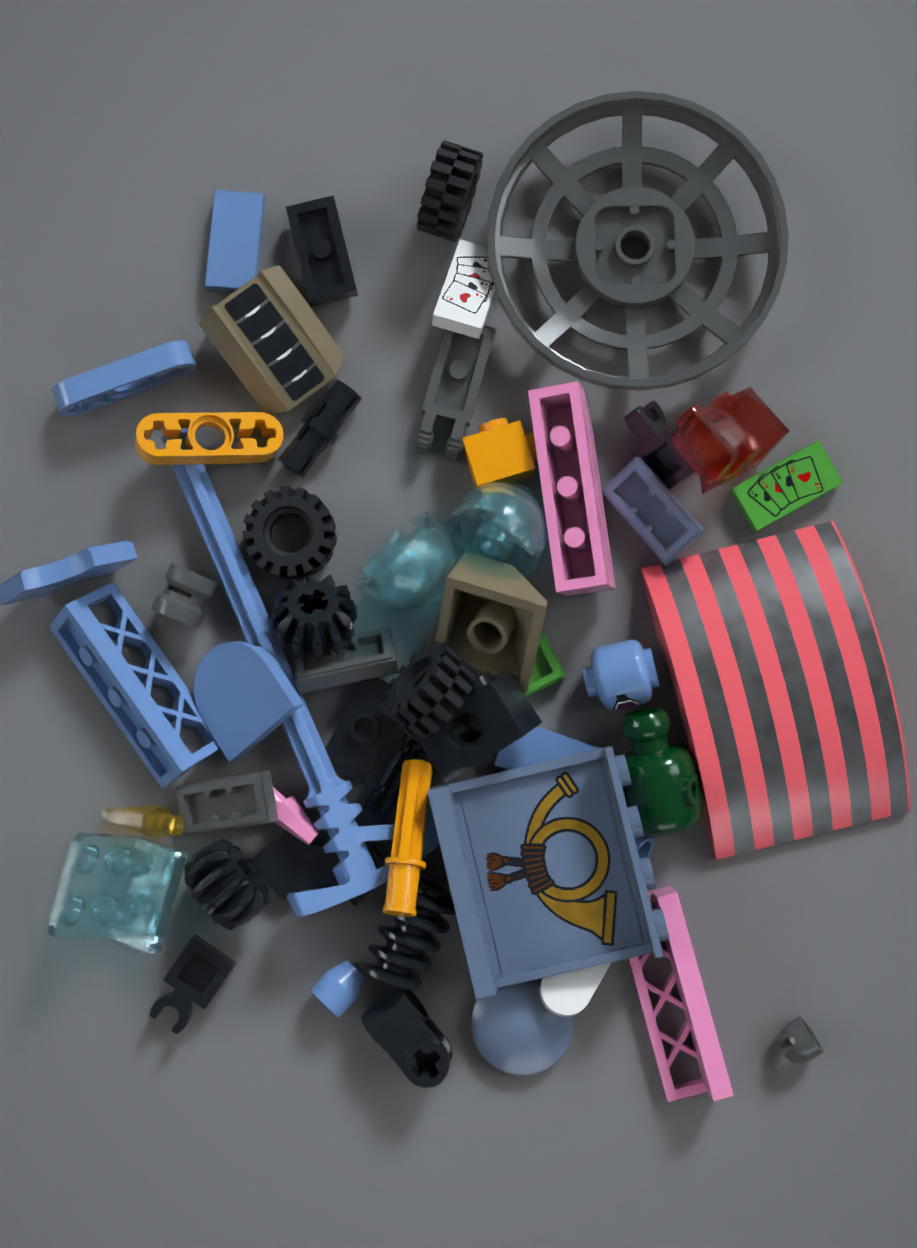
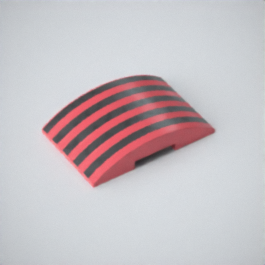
M834 521L676 559L668 565L660 563L640 569L664 665H668L688 747L694 757L702 797L703 817L715 860L911 811L905 746L886 659L859 576Z

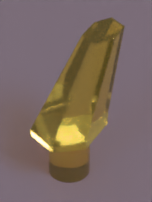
M161 805L113 807L103 810L102 820L158 839L164 834L178 836L184 829L183 818L172 815Z

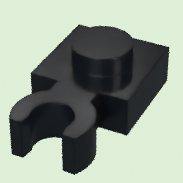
M195 934L163 979V981L175 989L173 992L162 995L153 1004L150 1016L155 1019L165 1006L176 1008L179 1013V1019L171 1031L178 1034L191 1020L193 1012L192 1002H195L205 1010L237 962Z

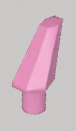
M273 787L279 820L274 823L309 845L318 835L314 825L295 796L292 795L286 798Z

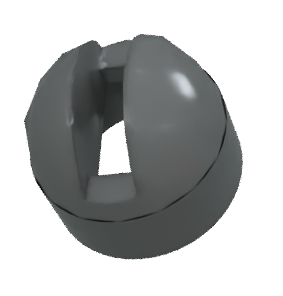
M801 1016L789 1022L780 1031L779 1047L793 1046L785 1054L788 1060L794 1063H804L824 1053L818 1039Z

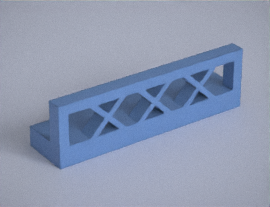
M114 582L84 595L62 608L49 628L162 790L179 780L192 767L221 750L197 710L194 696ZM106 600L118 617L116 628L99 623L90 608ZM123 643L140 648L146 657L144 668L127 663L121 654ZM152 684L168 688L174 697L173 710L158 706L150 695ZM181 725L196 728L207 745L191 754L179 737Z

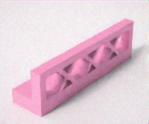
M670 885L648 891L650 903H654L655 909L662 908L669 940L664 941L667 950L662 948L663 956L670 960L672 972L661 989L647 981L643 975L642 968L650 954L628 958L665 1097L668 1102L708 1092L713 1101L732 1097L734 1094L678 893ZM675 983L680 999L670 994ZM648 989L658 994V997L655 1000L653 1006L651 1004ZM666 1000L682 1008L686 1020L676 1038L660 1030L657 1026L656 1017ZM689 1032L694 1049L684 1044ZM661 1039L672 1045L667 1055H665ZM679 1050L697 1059L702 1078L677 1085L673 1084L669 1068Z

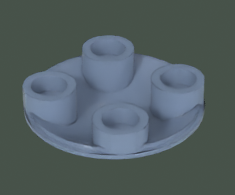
M542 978L498 988L497 995L480 998L475 1002L471 1027L476 1046L490 1064L504 1072L516 1075H529L541 1072L556 1063L569 1045L573 1031V1016L560 1017L552 1014L545 1008L539 995V985Z

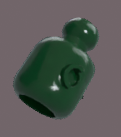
M646 708L626 714L623 719L622 730L632 746V751L624 754L631 785L622 788L627 807L637 805L644 832L642 837L670 836L692 829L701 820L703 814L702 797L692 752L681 744L668 743L667 734L670 730V718L663 708Z

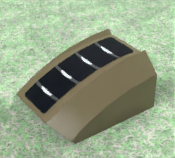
M280 265L260 270L258 275L217 305L211 306L199 323L206 336L262 411L267 414L289 412L334 379L344 360V355Z

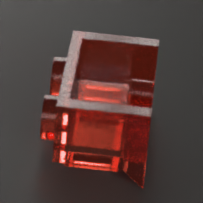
M749 387L733 395L724 392L703 408L700 404L689 408L677 420L676 426L679 430L670 441L698 475L700 474L701 491L704 494L757 467L790 430L757 393Z

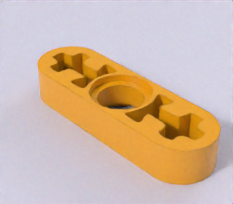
M263 412L154 413L147 415L139 422L134 445L137 454L144 461L153 465L264 463L275 457L283 442L284 433L280 422L272 415ZM204 427L214 428L221 433L224 444L216 450L204 449L197 443L195 433ZM181 428L188 429L185 439L187 450L180 448L182 444V439H179ZM233 428L238 429L236 438H240L237 449L231 448L234 439ZM254 428L261 429L264 437H271L267 440L265 447H258L256 439L247 438L252 435ZM152 430H161L163 438L170 439L166 441L164 449H156L154 441L145 440L151 438Z

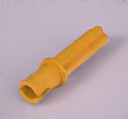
M419 759L406 760L403 763L391 857L385 858V865L389 867L385 906H383L382 912L402 917L416 916L417 910L415 908L420 871L426 869V863L421 861L429 802L427 790L430 789L433 767L431 763Z

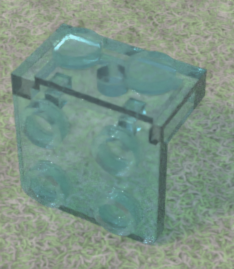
M98 833L76 834L67 852L61 881L51 908V916L47 927L48 934L57 939L109 937L147 953L161 952L188 852L143 836Z

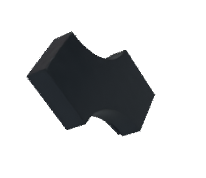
M288 831L251 861V864L283 901L289 893L339 885L332 870L340 862L337 853H325L323 844L311 842L307 845ZM365 842L376 868L384 866L385 860L370 842ZM374 889L349 899V901L356 906Z

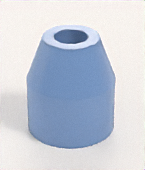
M346 960L327 970L310 990L329 1010L340 1018L357 999L365 976Z

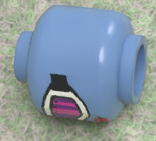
M626 640L595 648L591 654L592 666L582 668L589 698L599 696L601 704L608 710L646 703L652 698V688L660 687L651 648L643 649L642 645L636 640Z

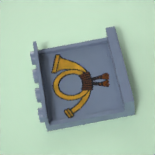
M612 746L445 784L427 790L476 999L497 995V990L501 987L650 953H654L655 958L664 957L660 942L669 940L666 921L662 908L652 910L647 891L657 888L653 868L649 857L639 858L635 838L644 836L637 805L627 807L622 788L631 785L630 774L625 755L615 756Z

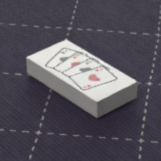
M460 239L433 313L432 326L480 339L495 295V288L489 272L487 247ZM502 257L503 267L505 265L506 257Z

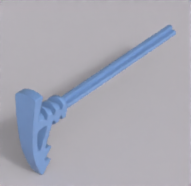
M181 428L179 439H182L180 447L182 450H187L185 444L187 428ZM160 433L159 437L165 448L166 441L170 439L163 438L162 433ZM204 464L172 465L247 643L265 648L274 657L304 703L281 724L309 787L308 795L303 801L305 807L318 809L321 817L313 825L317 831L327 830L330 840L323 846L325 853H337L340 860L332 869L339 885L287 894L288 901L296 918L310 915L366 893L388 881L389 867L384 865L378 869L376 868L365 842L393 840L395 824L358 826L355 817L362 811V807L359 803L349 804L345 795L353 786L350 781L340 779L335 773L303 695L299 694L294 674L281 644L277 640L276 632L271 626L268 613ZM429 808L427 810L422 859L439 845L432 809Z

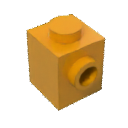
M507 418L491 420L478 427L480 433L462 438V449L477 494L533 477L535 472L534 462L538 461L534 433H524L520 420L509 424Z

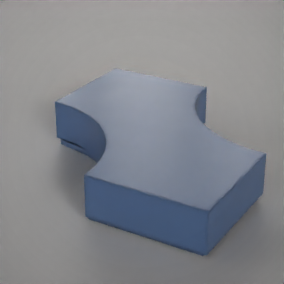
M122 541L88 547L64 559L39 567L21 570L0 585L2 605L47 597L68 586L113 574L138 558L133 542Z

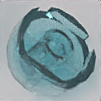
M490 482L471 489L457 504L446 521V528L452 526L454 529L449 538L463 555L465 552H470L513 565L525 578H528L536 571L549 543L545 511L536 500L533 492L517 483Z
M426 511L410 520L416 528L409 534H404L399 529L380 547L363 569L370 578H361L357 581V584L366 593L387 609L397 612H408L417 610L427 603L431 607H436L442 602L446 577L456 565L457 552L452 538L443 526Z

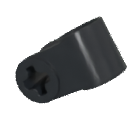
M395 987L361 1016V1021L372 1039L390 1055L407 1076L408 1080L414 1085L422 1088L434 1087L440 1084L447 1076L453 1055L452 1045L430 1018L422 1003L411 990ZM421 1050L425 1054H430L433 1051L438 1053L435 1066L431 1062H427L424 1065L418 1062Z

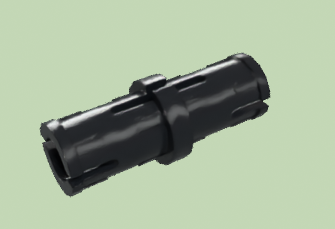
M338 379L335 380L332 387L326 393L327 395L313 413H306L301 420L304 425L278 458L284 466L301 478L307 475V472L328 444L333 445L339 437L336 434L362 400L361 396L357 395L358 393Z

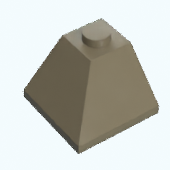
M465 552L446 577L435 641L445 642L474 668L475 672L473 674L476 676L475 678L488 672L494 680L505 672L510 671L523 693H527L530 687L548 602L513 565Z

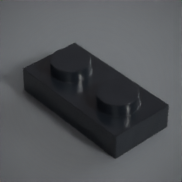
M334 195L287 206L286 211L310 307L358 296Z

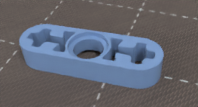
M172 341L57 383L52 388V392L60 414L63 416H73L182 378L196 370L197 364L188 341Z

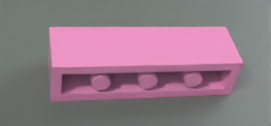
M578 381L528 390L556 592L564 596H573L616 589L588 393Z

